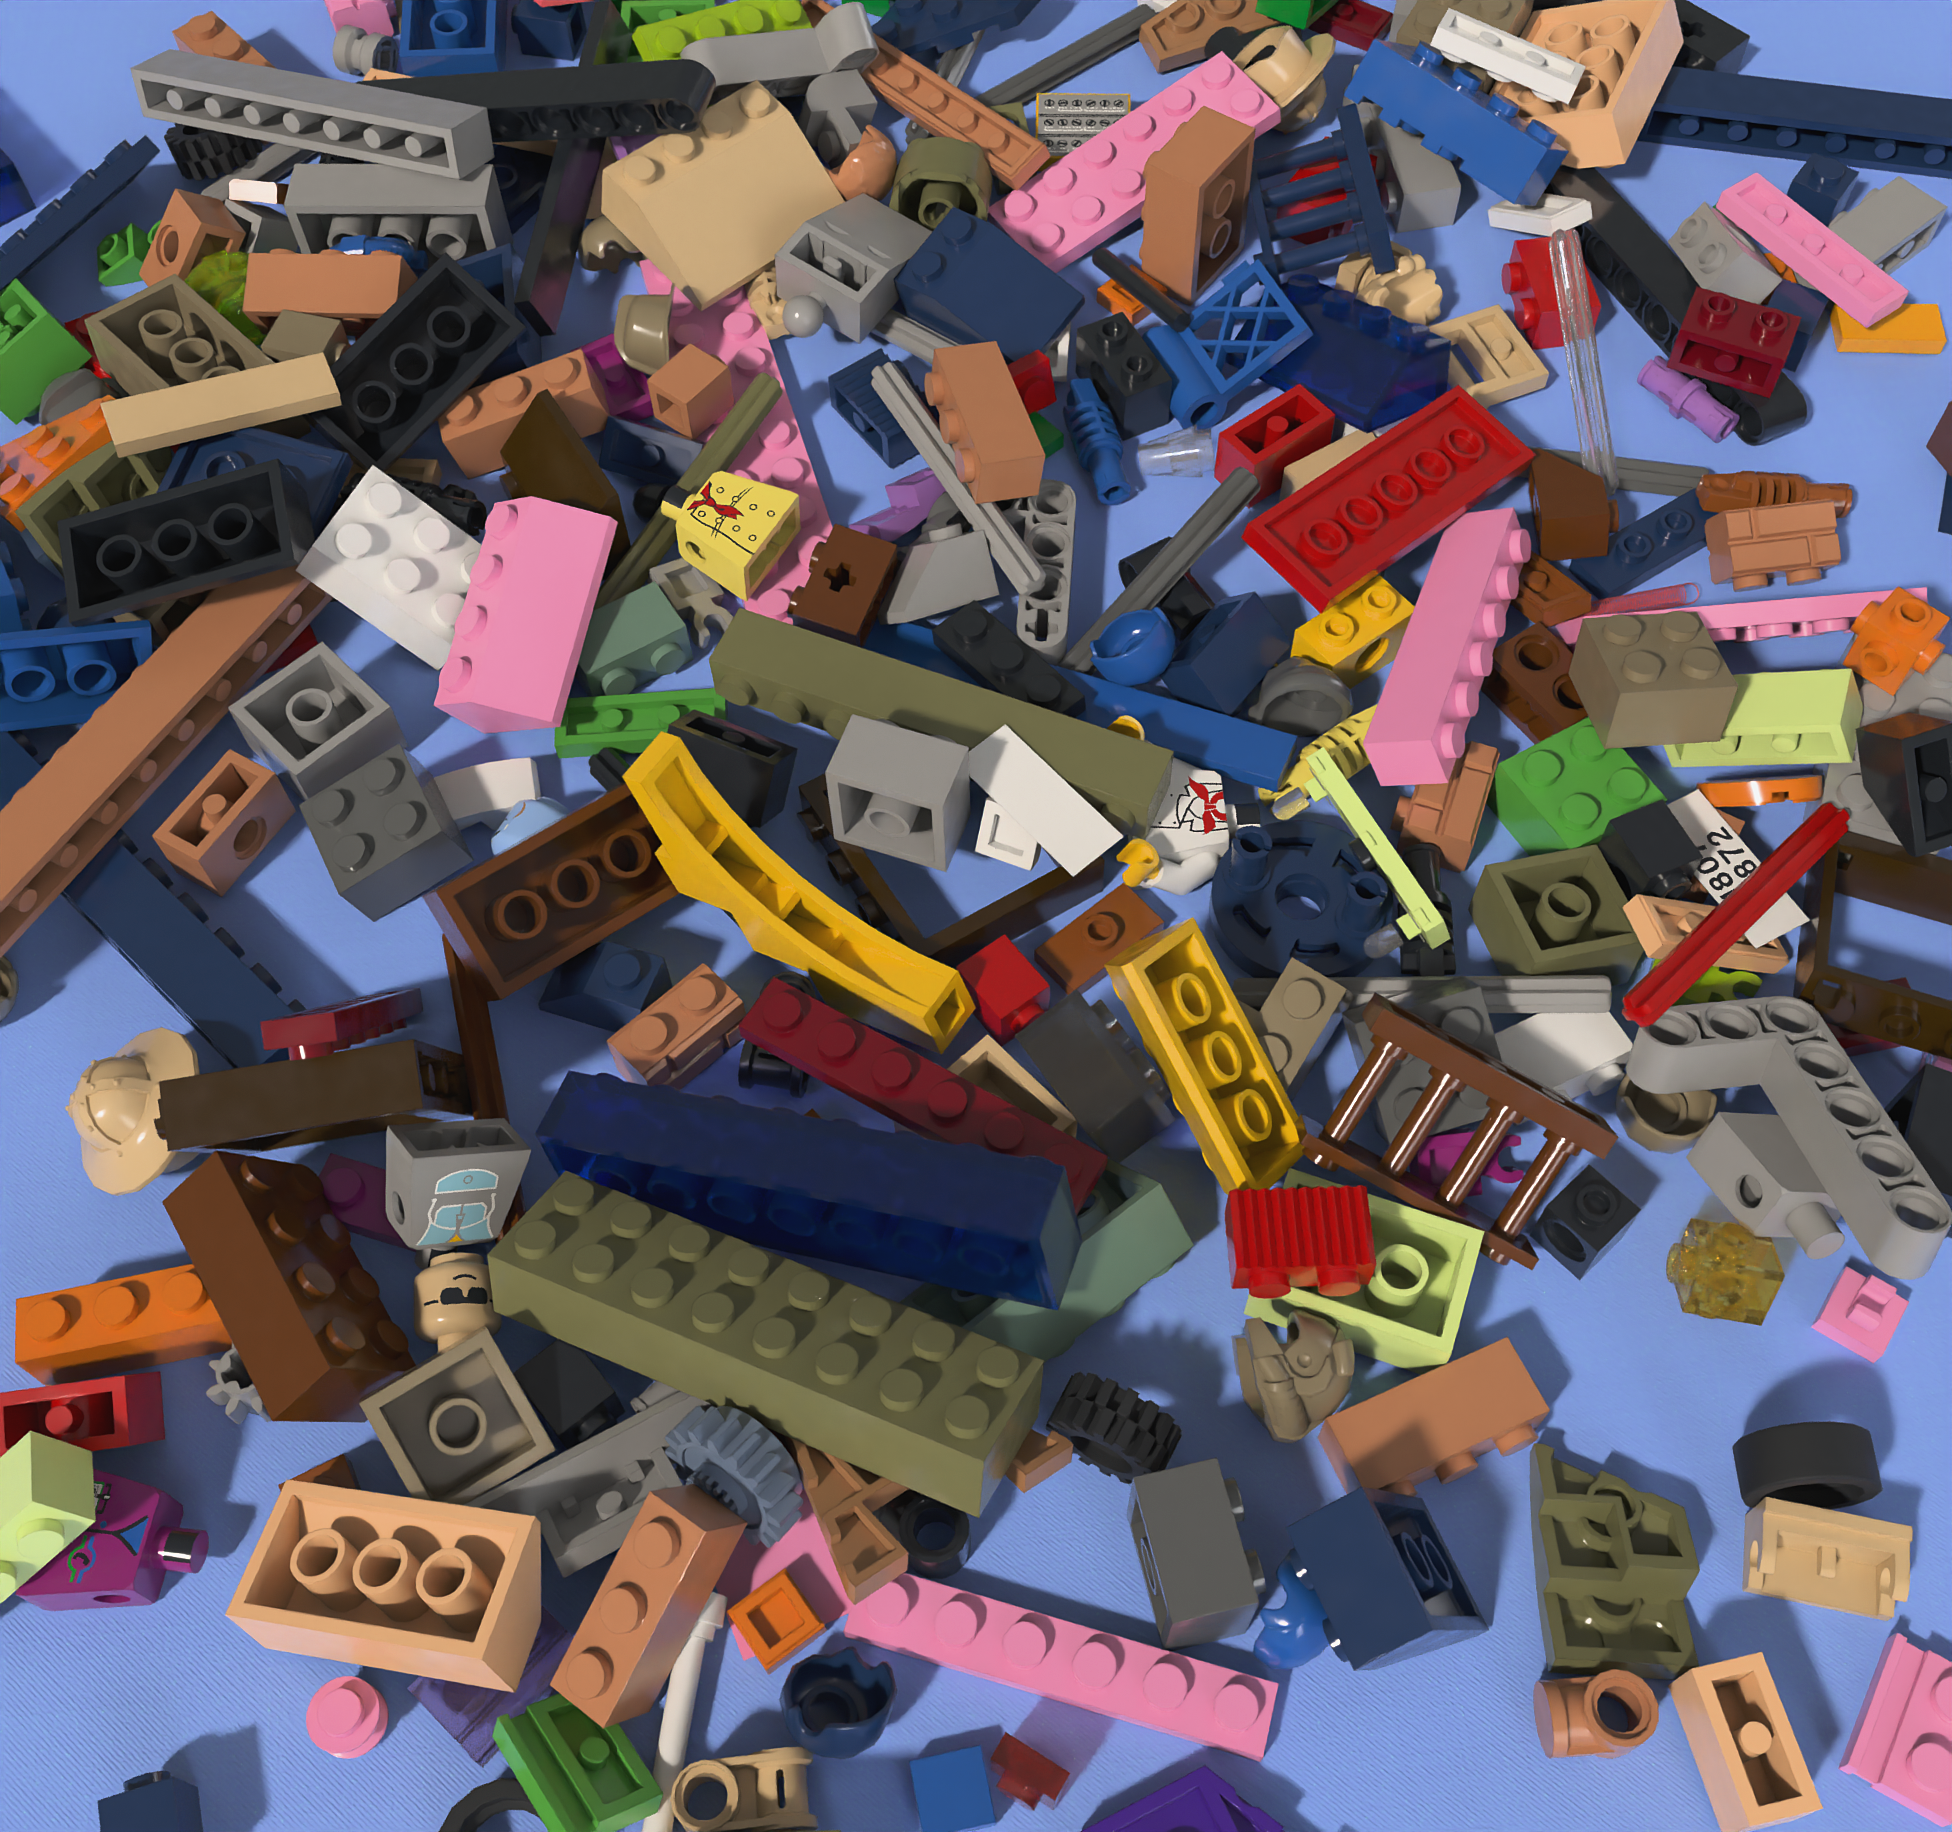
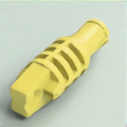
M1378 704L1346 718L1301 749L1296 757V764L1287 769L1278 792L1258 788L1259 797L1265 807L1272 801L1275 802L1276 805L1269 810L1272 815L1281 818L1288 810L1310 796L1303 784L1314 778L1309 770L1310 766L1306 757L1323 747L1326 749L1346 780L1371 764L1363 742Z

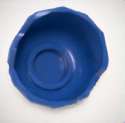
M1154 607L1152 610L1140 609L1122 613L1104 628L1098 640L1090 642V649L1093 655L1090 660L1098 671L1111 682L1125 687L1149 683L1164 673L1173 658L1175 634L1171 622L1159 607Z
M1288 1553L1276 1570V1578L1287 1594L1286 1602L1279 1609L1263 1608L1260 1611V1616L1265 1626L1255 1640L1253 1647L1255 1657L1267 1666L1279 1669L1303 1666L1320 1655L1329 1645L1322 1625L1323 1620L1328 1616L1316 1591H1309L1298 1578Z

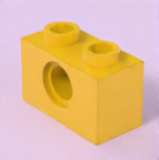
M1378 575L1323 614H1318L1295 629L1290 658L1293 656L1303 657L1319 666L1330 669L1351 689L1395 660L1415 607L1383 577Z

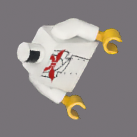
M1121 716L1107 727L1109 730L1151 743L1145 740L1142 725L1131 716ZM1173 757L1170 786L1146 840L1127 834L1128 844L1116 856L1119 862H1125L1130 865L1122 874L1123 881L1127 886L1132 887L1133 890L1155 887L1179 896L1188 894L1214 877L1218 863L1229 849V839L1236 838L1235 833L1238 829L1251 825L1260 827L1258 803L1225 804L1221 776L1218 773L1202 770Z

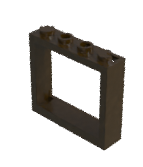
M825 773L798 787L802 811L798 812L796 816L805 828L806 838L811 844L819 841L828 853L825 856V860L833 878L841 887L849 884L856 894L855 905L862 920L874 929L879 928L881 933L915 952L953 969H956V966L1005 934L1012 941L1103 891L1105 860L1101 855L1073 877L1045 850L1057 866L1056 869L925 939L860 846L834 839Z
M1847 831L1806 873L1802 911L1810 921L1800 927L1793 997L1812 1005L1825 1023L1952 1060L1951 1000L1827 965L1834 892L1952 925V860L1931 854L1914 857L1908 855L1903 846ZM1838 851L1851 855L1847 863L1837 861ZM1823 980L1839 984V986L1835 988L1824 985Z
M411 1039L338 1051L327 1056L301 1060H284L159 1081L161 1099H158L160 1118L154 1119V1124L160 1139L166 1140L168 1151L214 1153L218 1150L249 1155L385 1132L388 1125L434 1123L473 1117L465 1072L464 1055Z

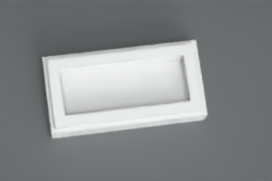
M1545 193L1541 195L1535 206L1517 205L1504 200L1487 210L1491 227L1555 237L1593 219L1590 201Z

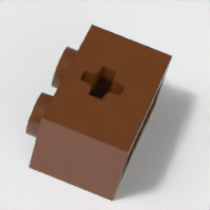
M835 523L826 543L819 541L816 544L809 562V573L811 575L805 587L798 585L795 588L789 602L787 616L793 619L794 626L864 648L878 617L877 613L897 575V545Z

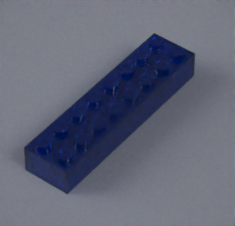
M568 1071L535 1132L536 1138L558 1177L566 1170L752 1245L1059 1311L1082 1244L1081 1232L1065 1166L1055 1164L1041 1156L1028 1155L1021 1158L990 1152L986 1148L973 1143L954 1145L928 1140L914 1132L905 1130L891 1133L865 1128L848 1119L838 1118L829 1121L803 1116L785 1107L767 1109L741 1104L723 1095H715L710 1098L684 1093L666 1084H655L652 1087L623 1081L608 1073L590 1075L575 1071Z

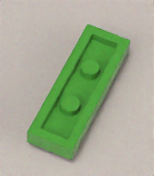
M715 688L568 698L560 727H555L554 746L558 758L588 757L598 754L604 747L612 748L618 754L643 753L661 731L667 733L669 724L694 709L728 722V701L721 695L716 694Z

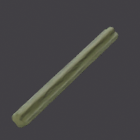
M761 372L754 378L678 481L677 486L697 494L713 473L727 471L782 396L783 390L780 387V382L775 377ZM661 506L599 588L593 611L640 589L648 579L649 570L659 564L676 541L675 525L677 521L663 515Z

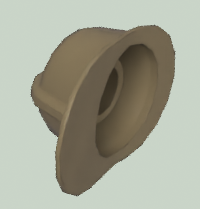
M672 283L671 291L668 295H625L619 300L614 328V343L617 351L629 367L651 376L669 361L668 331L675 283Z

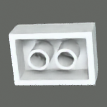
M372 465L312 545L295 571L439 671L447 662L455 635V622L463 609L471 582V569L478 559L482 544Z

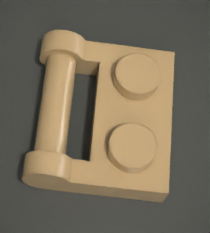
M1499 304L1432 325L1424 329L1416 338V341H1419V352L1424 358L1432 359L1451 388L1459 385L1486 410L1491 405L1543 389L1546 386L1549 376L1548 370ZM1459 345L1484 382L1475 384L1449 346Z

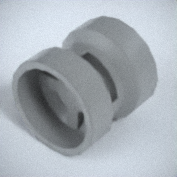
M347 24L341 27L334 39L333 60L339 71L356 76L362 73L366 76L370 68L395 73L398 64V47L396 41L390 36L376 32L368 35L365 29Z

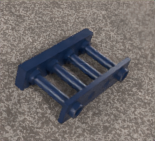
M1356 103L1336 108L1340 129L1332 131V137L1257 160H1255L1253 153L1250 194L1262 253L1253 255L1254 262L1257 259L1260 260L1281 290V274L1360 252L1361 257L1371 254L1375 275L1396 269L1388 226ZM1337 157L1339 168L1262 190L1261 179ZM1341 188L1345 190L1347 197L1345 200L1268 222L1267 210ZM1351 219L1353 224L1363 222L1362 224L1355 225V231L1275 254L1273 242Z

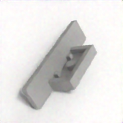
M679 1391L463 1506L536 1516L541 1522V1535L543 1534L563 1578L621 1548L649 1491L683 1485L672 1466L675 1462L665 1453V1450L670 1446L665 1440V1436L696 1406L699 1405L705 1412L711 1406L716 1408L717 1406Z

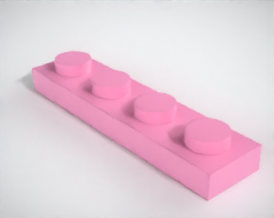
M1756 172L1722 191L1716 204V209L1865 328L1902 306L1909 293L1906 288Z

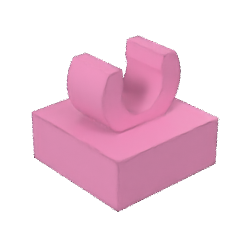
M1846 1266L1837 1276L1811 1328L1874 1364L1884 1354L1909 1301L1895 1294L1897 1288L1872 1274L1867 1278Z

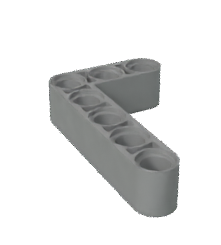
M1772 996L1671 1006L1651 1026H1639L1625 1068L1627 1076L1635 1085L1655 1094H1672L1760 1084L1868 1259L1875 1267L1889 1276L1908 1280L1923 1277L1929 1271L1952 1225L1950 1206L1825 1021L1812 1005L1791 996Z

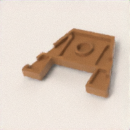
M1031 1429L1005 1475L1025 1493L1071 1463L1073 1443L1067 1437L1053 1430L1046 1437ZM784 1435L791 1456L800 1472L801 1481L847 1597L856 1605L907 1571L908 1551L872 1512L909 1488Z

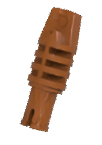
M1743 470L1727 474H1703L1695 490L1701 508L1704 511L1715 513L1727 510L1831 499L1834 501L1836 518H1844L1852 504V490L1848 489L1849 484L1806 482L1803 477L1795 473L1784 474L1762 471L1755 473L1754 471Z

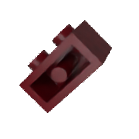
M1697 287L1666 367L1770 398L1786 362L1802 317L1776 308L1731 297L1725 293Z

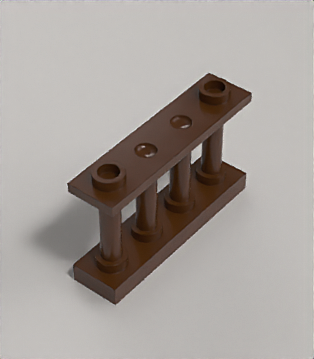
M1375 992L1362 1013L1369 1031L1374 1033L1370 1039L1374 1047L1325 1126L1300 1114L1295 1122V1128L1300 1144L1304 1146L1303 1154L1317 1165L1332 1172H1336L1339 1166L1426 1213L1484 1231L1479 1250L1482 1254L1501 1265L1507 1266L1512 1259L1533 1270L1539 1258L1527 1237L1520 1233L1571 1154L1578 1156L1581 1150L1585 1149L1604 1160L1618 1139V1136L1605 1119ZM1410 1053L1431 1065L1428 1073L1432 1078L1383 1157H1380L1349 1140V1137L1398 1059L1405 1061ZM1469 1085L1489 1096L1485 1103L1490 1109L1440 1188H1437L1409 1173L1406 1169L1455 1091L1462 1093L1466 1086ZM1527 1117L1546 1128L1543 1136L1547 1141L1495 1220L1463 1201L1513 1122L1521 1124L1523 1119Z

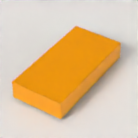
M1903 303L1900 308L1867 328L1850 317L1837 304H1834L1829 315L1837 352L1940 354L1947 341L1938 304Z

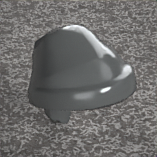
M1293 656L1280 663L1277 667L1267 671L1261 685L1258 703L1249 708L1248 722L1298 737L1318 736L1325 734L1351 716L1354 705L1352 693L1330 669L1319 666L1306 658Z

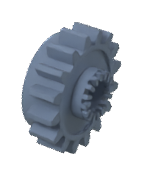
M698 1405L665 1436V1440L670 1445L665 1450V1453L672 1461L678 1464L674 1469L678 1477L687 1481L686 1485L695 1484L748 1522L743 1534L750 1544L756 1545L761 1540L767 1547H772L802 1517L803 1514L799 1511V1507L803 1504V1499L799 1496L802 1491V1481L794 1460L780 1441L750 1415L729 1406L717 1408L711 1406L705 1412Z

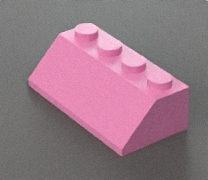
M533 496L494 503L493 510L488 515L485 523L486 533L478 559L471 569V582L464 606L455 622V635L447 662L439 675L440 685L433 706L484 734L560 727L618 524L616 520L610 516Z

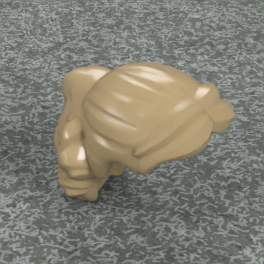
M1419 254L1409 257L1393 255L1396 269L1375 275L1373 267L1372 272L1365 280L1363 289L1357 294L1356 301L1353 303L1351 310L1353 332L1362 348L1380 360L1397 362L1406 360L1419 349V341H1416L1417 336L1424 329L1428 328L1429 323L1441 314L1440 302L1443 297V291L1436 284V275L1433 269H1426V262Z

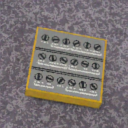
M1036 93L1035 138L1046 145L1051 155L1037 172H1042L1131 112L1130 94Z

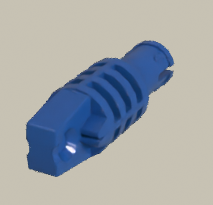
M1090 378L1072 379L1069 385L1070 391L1066 399L1067 406L1063 407L1062 413L1074 451L1077 454L1078 462L1083 469L1091 473L1100 503L1110 506L1119 504L1129 497L1131 486L1126 479L1120 462L1123 455V444L1112 418L1110 408L1100 400Z

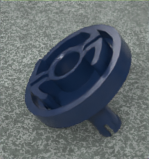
M1304 820L1280 821L1261 827L1253 825L1244 826L1237 830L1235 833L1236 838H1233L1232 845L1221 858L1214 873L1209 902L1211 926L1225 954L1240 969L1254 978H1279L1291 957L1326 977H1356L1374 961L1383 947L1392 919L1394 901L1392 890L1377 868L1372 872L1364 871L1348 846V843L1356 838L1336 827ZM1290 896H1303L1312 900L1319 907L1321 915L1310 920H1298L1283 913L1277 904ZM1242 910L1249 922L1264 935L1269 932L1268 937H1262L1253 930L1241 913L1235 915L1233 913ZM1297 948L1308 951H1322L1335 948L1338 954L1335 955L1333 951L1324 953H1303L1297 951Z

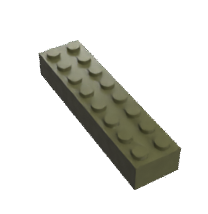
M566 1170L487 1254L494 1312L717 1407L729 1406L750 1415L766 1428L977 1518L981 1516L1038 1418L1044 1360Z

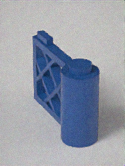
M1259 259L1251 265L1245 260L1221 279L1225 286L1189 313L1190 324L1184 331L1176 332L1169 325H1162L1150 328L1141 336L1172 379L1170 411L1182 429L1187 433L1197 434L1214 426L1226 412L1227 402L1314 335ZM1261 280L1265 289L1260 307L1239 306L1242 294ZM1274 299L1280 307H1273ZM1210 319H1223L1218 340H1198L1194 334L1196 330ZM1236 319H1257L1251 341L1230 340ZM1269 319L1290 320L1294 325L1293 329L1277 341H1264ZM1208 352H1214L1213 359ZM1248 353L1244 367L1226 380L1222 374L1226 354Z

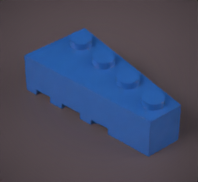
M1374 39L1343 95L1356 104L1366 102L1381 106L1383 110L1378 118L1394 128L1400 127L1416 135L1423 133L1425 136L1420 145L1434 154H1438L1451 161H1456L1458 157L1462 158L1463 161L1459 166V170L1512 204L1535 206L1569 152L1555 142L1558 133L1538 120L1532 119L1530 124L1516 115L1520 107L1515 102L1498 93H1494L1491 97L1479 89L1483 82L1479 77L1461 67H1456L1455 71L1442 63L1445 57L1441 51L1430 46V44L1420 41L1418 46L1415 47Z

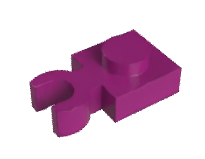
M1466 1127L1450 1129L1427 1136L1409 1164L1410 1173L1440 1188L1476 1130ZM1506 1133L1466 1197L1482 1195L1481 1176H1487L1502 1183H1515L1524 1177L1523 1170L1513 1166L1500 1167L1498 1163L1500 1152L1506 1147L1521 1145V1137Z

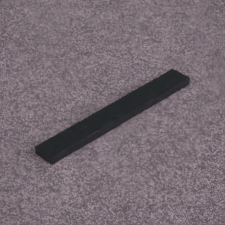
M611 0L595 3L578 66L627 62L632 43V33ZM607 137L560 139L557 142L514 299L515 306L540 337L556 335L578 250L579 236L585 224Z

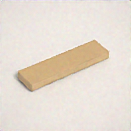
M323 352L100 403L118 458L342 405L339 390Z

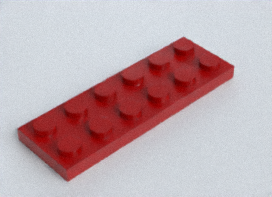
M1457 385L1250 521L1241 538L1318 612L1323 614L1524 472L1536 454L1462 387Z

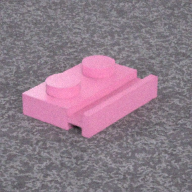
M1895 1633L1887 1638L1838 1769L1848 1775L1853 1773L1871 1783V1788L1940 1827H1945L1952 1824V1662L1930 1650L1922 1651L1908 1643V1638Z

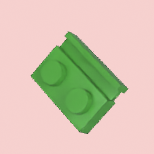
M560 1693L528 1705L524 1714L510 1718L507 1713L497 1717L492 1737L549 1832H615L658 1812L664 1793L618 1723L602 1728Z

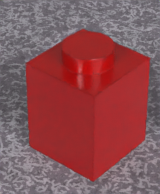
M1005 934L956 966V970L959 971L976 1007L972 1014L1001 1047L1017 1036L1019 1038H1026L1032 1035L1046 1021L1050 1008V985Z

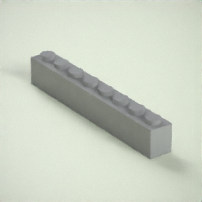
M168 49L130 68L143 117L459 180L495 157L486 107Z

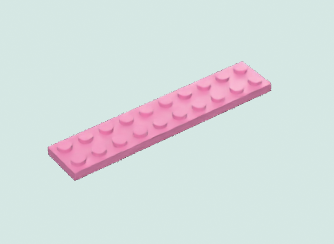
M649 259L639 261L647 294H670L672 282ZM744 285L703 311H700L675 286L668 331L669 360L689 343L709 355L714 354L729 366L735 404L754 378L761 372L775 377L780 382V387L783 390L782 396L726 472L785 489L799 495L801 530L749 600L741 599L744 609L793 625V619L787 616L791 596L798 585L806 586L811 575L809 573V562L812 552L819 541L826 543L833 527L768 336L754 310H751ZM734 405L696 439L708 442Z

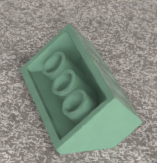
M1107 1159L1106 1169L1074 1220L1035 1199L899 1303L1042 1359L1045 1363L1047 1360L1058 1357L1069 1350L1074 1344L1075 1338L1098 1320L1120 1310L1126 1298L1150 1279L1167 1273L1174 1266L1176 1259L1194 1246L1161 1183L1113 1160Z

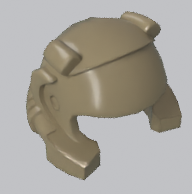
M1293 1309L1289 1313L1287 1344H1278L1260 1317L1246 1319L1244 1326L1245 1334L1231 1336L1236 1375H1239L1243 1400L1256 1419L1267 1429L1273 1441L1282 1443L1297 1442L1325 1421V1418L1331 1416L1348 1394L1355 1369L1352 1340L1346 1339L1339 1324L1335 1327L1323 1317L1304 1310Z

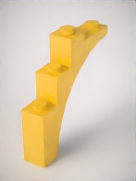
M661 731L624 773L622 778L662 842L655 855L677 891L731 912L754 951L808 972L826 1005L850 1018L942 1055L976 1008L959 971L919 954L877 931L835 903L799 875L770 849L730 808L702 773L681 738Z

